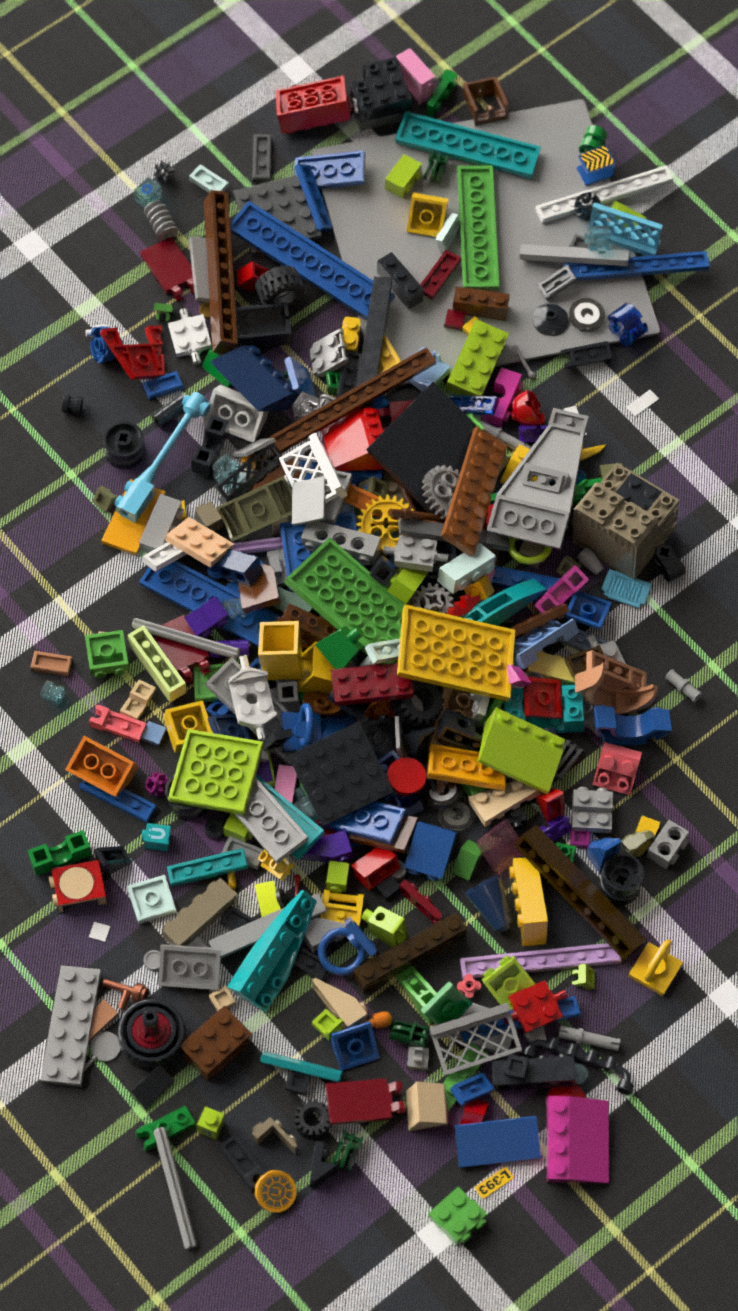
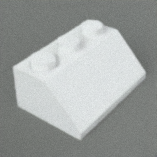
M219 385L213 389L209 402L211 405L210 410L205 416L203 423L207 425L211 415L228 420L230 434L254 443L266 421L269 411L258 412L240 392Z

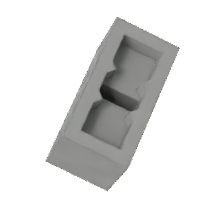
M668 820L648 849L647 858L665 869L670 864L674 865L679 857L677 853L680 849L684 850L689 842L687 839L689 831ZM670 836H677L679 840H673ZM660 851H667L669 855H662Z

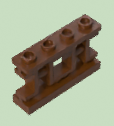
M292 604L287 605L282 618L278 617L276 619V622L299 621L303 651L308 649L315 641L319 642L337 631L327 620Z

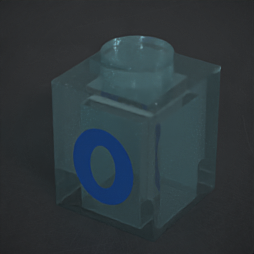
M149 177L134 189V200L144 208L149 203L162 197L161 185Z

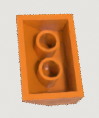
M83 736L65 770L117 797L130 783L139 765L94 740Z

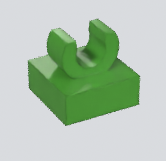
M154 303V310L158 311L156 313V320H160V315L164 313L166 314V321H169V312L174 313L175 305Z

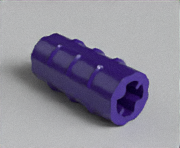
M249 640L215 641L238 648L240 651L238 657H244V655L249 657ZM210 652L211 658H229Z

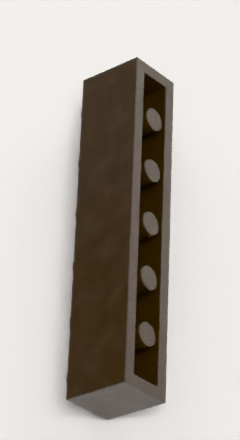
M456 912L353 969V979L361 992L365 994L409 967L417 965L465 938L467 928Z

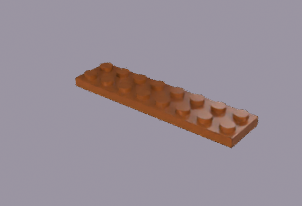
M479 426L473 430L440 536L470 557L475 554L488 511V505L491 501L490 494H493L507 445L487 431H482Z

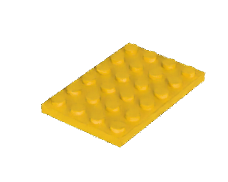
M405 604L402 613L397 676L508 701L511 698V684H509L507 665H513L515 630Z

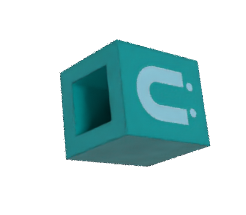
M147 823L146 830H142L141 841L144 842L145 849L168 852L171 826Z

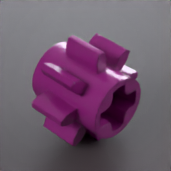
M152 772V777H147L146 789L150 792V795H155V797L163 796L169 779L166 777V774Z

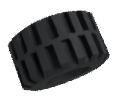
M275 267L261 275L255 284L262 304L287 302L289 308L298 303L305 294V287L295 267Z
M411 679L413 693L421 699L423 711L414 707L411 698L391 700L390 703L393 704L391 711H395L394 717L399 716L401 724L405 723V727L410 728L412 726V729L424 728L441 715L440 712L444 709V706H442L444 699L441 698L443 693L437 689L439 688L438 685Z

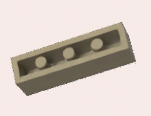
M221 878L217 882L213 881L207 887V891L202 895L198 894L188 908H182L173 921L169 920L163 926V938L170 945L188 946L222 916L230 905L233 906L237 902V893Z

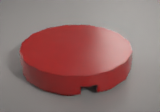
M409 757L399 758L389 766L387 779L394 792L410 796V794L420 792L424 787L426 770L416 759Z

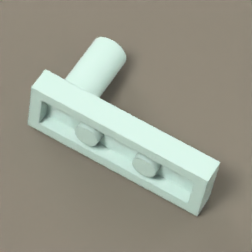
M400 639L368 644L365 647L368 656L360 666L376 665L378 663L398 660Z

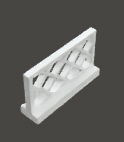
M316 433L309 436L310 441L279 458L291 486L294 482L304 481L306 474L311 473L313 474L311 479L317 478L318 475L325 476V488L332 491L325 496V503L338 496L341 499L348 496L322 441ZM309 448L312 449L309 457L303 456L304 451ZM295 458L293 466L286 465V461ZM300 460L307 461L304 468L298 467ZM312 462H318L315 470L309 469ZM295 471L302 472L299 479L293 478Z

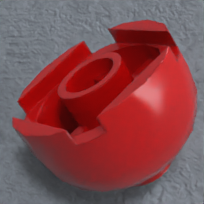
M526 390L516 396L512 404L513 411L511 412L515 422L518 421L522 426H539L545 422L544 412L540 414L539 410L542 407L541 403L533 391L529 392V390Z

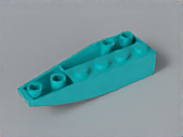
M535 579L519 583L479 601L474 608L461 616V618L498 626L547 592V589Z
M301 890L260 936L227 988L243 1000L263 1012H267L289 977L317 900L305 890Z

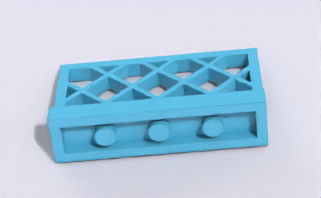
M594 202L587 236L646 256L656 255L660 246L663 225Z

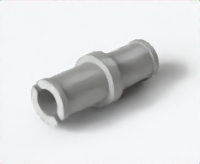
M673 669L667 673L665 679L677 687L678 692H683L693 702H696L701 697L702 693L693 687L688 679H683Z

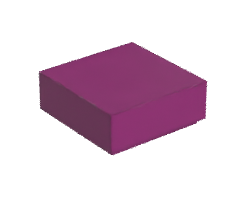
M571 828L570 845L579 849H588L591 832L576 831Z

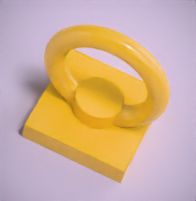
M670 939L665 940L660 948L648 942L628 977L664 996L683 965V961L669 954L672 947Z

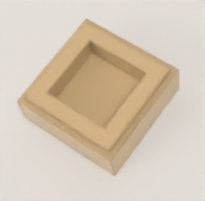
M227 986L209 995L217 1011L223 1006L229 1009L236 1005V1001Z

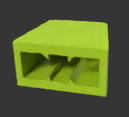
M381 906L375 912L366 909L362 914V919L368 922L370 933L392 948L404 942L409 936L405 919Z

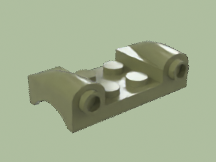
M286 475L216 507L225 523L231 542L238 540V542L244 541L249 538L248 534L287 516L289 519L292 518L293 490Z

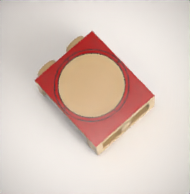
M99 860L51 869L52 876H49L50 887L55 888L56 894L52 895L54 907L58 906L59 913L63 912L62 906L98 899L99 905L107 904Z

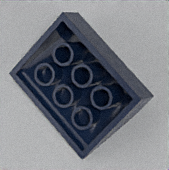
M253 345L241 346L211 361V364L258 412L288 411L299 396L293 390L291 382L284 378V374L272 366V362L260 354V350Z

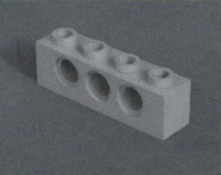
M320 521L307 523L301 536L302 546L310 551L317 550L329 537L337 544L343 542L344 544L339 546L356 561L364 565H374L382 547L381 537Z

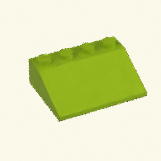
M496 707L485 721L478 762L548 794L563 754L565 739Z

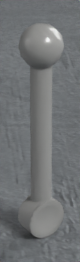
M513 345L512 351L515 352L521 360L522 364L528 372V377L531 379L534 378L535 373L530 370L529 366L525 362L524 358L519 352V347L517 345Z

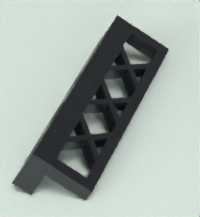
M273 443L260 449L215 486L221 495L218 499L221 504L240 497L281 463L279 458L282 456ZM270 448L273 455L264 460L265 452ZM259 461L260 465L251 471L252 462ZM245 472L246 477L237 482L238 474ZM227 483L233 484L232 488L226 493L222 489Z

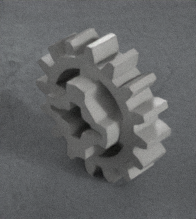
M428 583L427 588L422 585L421 592L416 590V597L412 599L414 603L412 606L422 608L420 605L421 601L424 609L440 613H447V609L454 606L452 604L454 599L450 597L451 592H445L444 586L438 588V583L434 587Z

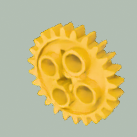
M386 495L385 500L379 496V501L377 502L372 498L373 504L366 503L367 510L361 509L363 516H357L358 520L361 521L356 523V526L361 528L358 530L359 532L371 535L376 531L382 532L380 536L382 547L379 555L382 553L384 546L396 547L399 537H391L393 532L399 531L398 520L392 519V516L388 515V510L390 508L409 509L410 504L404 505L403 498L399 502H397L396 496L392 500H390L389 495ZM376 513L383 514L381 519H373ZM389 522L390 525H388V528L385 529L384 526H386V523Z

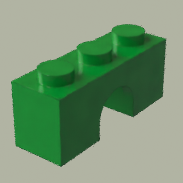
M84 830L65 836V841L58 846L47 847V844H43L27 850L35 876L92 856L91 847Z

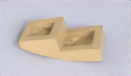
M138 680L130 691L128 700L120 709V714L139 720L149 704L156 687Z

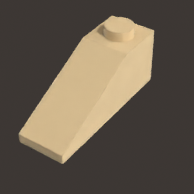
M317 978L312 980V988L337 1019L341 1018L343 1020L344 1030L360 1025L367 1020L368 1010L362 1002L359 1003L355 997Z

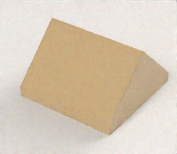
M416 1082L406 1091L409 1131L448 1124L445 1084Z

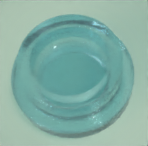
M575 1064L576 1084H582L587 1079V1069L581 1064Z

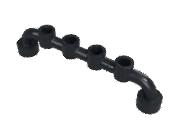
M550 1037L548 1041L541 1039L533 1040L527 1047H522L520 1057L536 1059L537 1051L535 1049L540 1047L552 1054L559 1053L574 1056V1060L582 1061L587 1066H597L603 1068L608 1073L620 1074L623 1080H619L616 1090L623 1095H631L634 1085L631 1083L630 1073L624 1067L619 1066V1061L614 1057H607L606 1061L598 1058V1052L588 1050L587 1054L579 1052L580 1047L576 1044H568L567 1048L560 1046L561 1041L555 1037Z

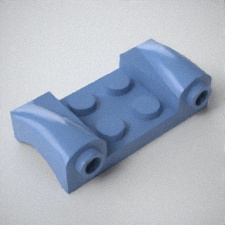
M552 619L548 621L547 626L539 629L538 627L530 629L531 633L516 638L514 641L513 666L523 670L538 660L536 653L541 652L543 647L555 642L567 641L578 634L579 630L575 620L570 619L567 623L561 624Z

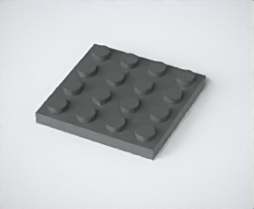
M297 175L233 191L239 212L250 201L311 241L321 238V232L316 228ZM249 244L252 256L262 254L261 251Z

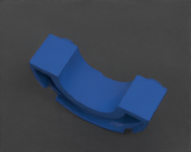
M598 705L594 708L596 735L598 738L601 736L604 742L622 746L646 744L648 739L655 737V740H659L672 731L670 713L666 709L656 707L641 715L621 716L615 713L614 707Z

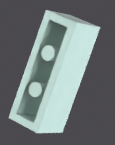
M479 543L477 544L475 554L471 557L463 553L440 567L437 581L454 594L459 590H463L470 583L476 582L486 573L492 572L495 567L496 555Z

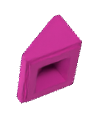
M507 665L509 684L518 687L531 684V681L521 668Z

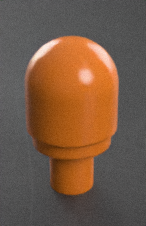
M382 1011L375 1013L371 1016L370 1020H366L364 1023L370 1021L372 1027L382 1029L391 1025L392 1016L389 1012Z

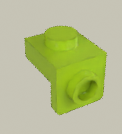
M327 1009L312 1021V1025L329 1041L331 1040V1034L343 1030V1020L341 1018L337 1019Z

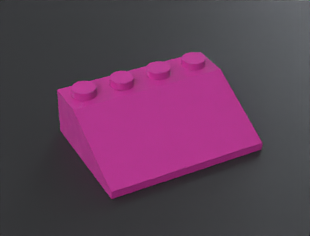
M548 1096L547 1182L609 1183V1107L607 1100Z

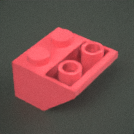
M605 742L593 785L630 795L642 752Z

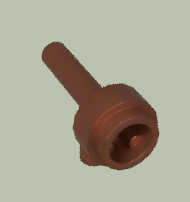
M104 979L103 981L104 987L123 992L117 1007L119 1009H126L130 995L131 1001L134 1003L147 1000L149 997L150 989L144 984L136 983L134 987L109 979Z

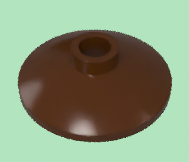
M312 691L303 696V703L310 704L312 711L318 715H333L340 711L339 706H335L333 702L327 699L329 696L327 693Z

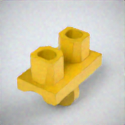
M265 849L258 857V860L262 862L260 866L282 881L291 873L290 870L294 866L287 859L277 864Z

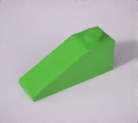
M411 966L397 974L396 979L421 1016L429 1025H432L433 1022L423 1014L421 1009L437 993L416 969Z

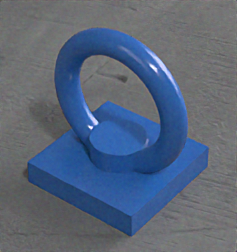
M302 704L300 712L281 713V728L283 727L284 730L291 728L293 737L282 746V752H297L322 739L321 717L313 713L310 704Z
M351 916L344 921L347 928L341 927L330 930L322 937L318 946V957L322 966L328 972L335 975L344 976L352 974L353 969L363 964L366 951L370 956L377 952L376 946ZM341 935L346 936L358 950L355 962L343 968L332 965L326 956V947L330 940Z

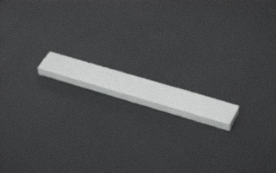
M666 165L538 205L535 210L543 224L575 214L574 203L582 193H594L600 198L602 205L671 184L674 179ZM591 202L589 204H582L587 210L592 208Z

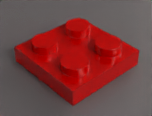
M528 677L531 684L523 686L525 717L561 719L560 680Z

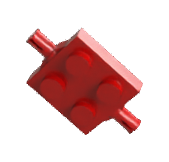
M545 980L514 993L508 997L513 1009V1013H511L512 1020H517L525 1034L557 1021L563 1017L558 1007V1002L568 998L565 990L554 995ZM507 1017L503 1018V1021H505V1025H507Z

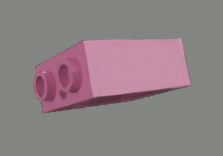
M409 48L397 55L396 58L398 66H400L403 79L406 82L408 93L419 105H422L425 102H429L434 94L435 75Z

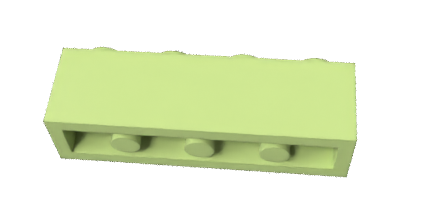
M143 625L128 634V645L168 701L172 702L186 694V683Z

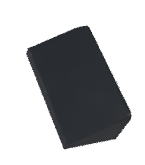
M158 1065L131 1090V1097L146 1110L174 1083V1080L161 1065Z

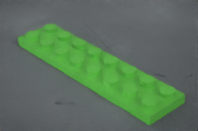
M457 166L463 287L478 290H499L493 166Z

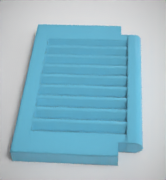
M609 569L601 591L609 599L639 609L640 605L644 606L652 583L637 578L634 580L625 574Z

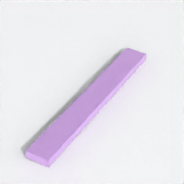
M608 943L460 958L463 980L466 974H471L473 979L483 978L484 972L490 968L495 970L500 966L499 961L507 955L509 957L514 956L527 973L579 968L581 964L600 966L621 963V957Z

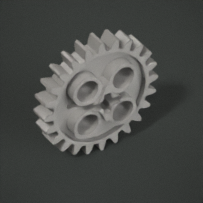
M438 465L424 476L425 479L422 481L424 486L422 489L426 491L423 496L428 497V500L425 502L431 504L430 510L435 509V515L440 513L443 520L447 517L459 474L458 469L453 471L452 466L446 468L445 465L442 467Z

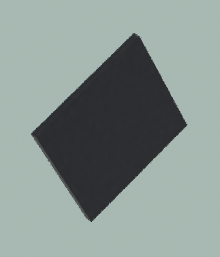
M432 382L382 432L366 451L427 513L435 514L436 510H430L431 504L425 502L428 500V497L423 496L426 492L422 489L424 486L422 483L425 479L424 476L438 465L440 467L445 465L446 468L452 466L453 471L458 469V474L460 475L473 430L477 426ZM505 454L499 473L508 465L510 460Z

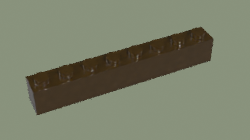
M537 825L524 833L514 846L623 960H626L636 952L647 940Z

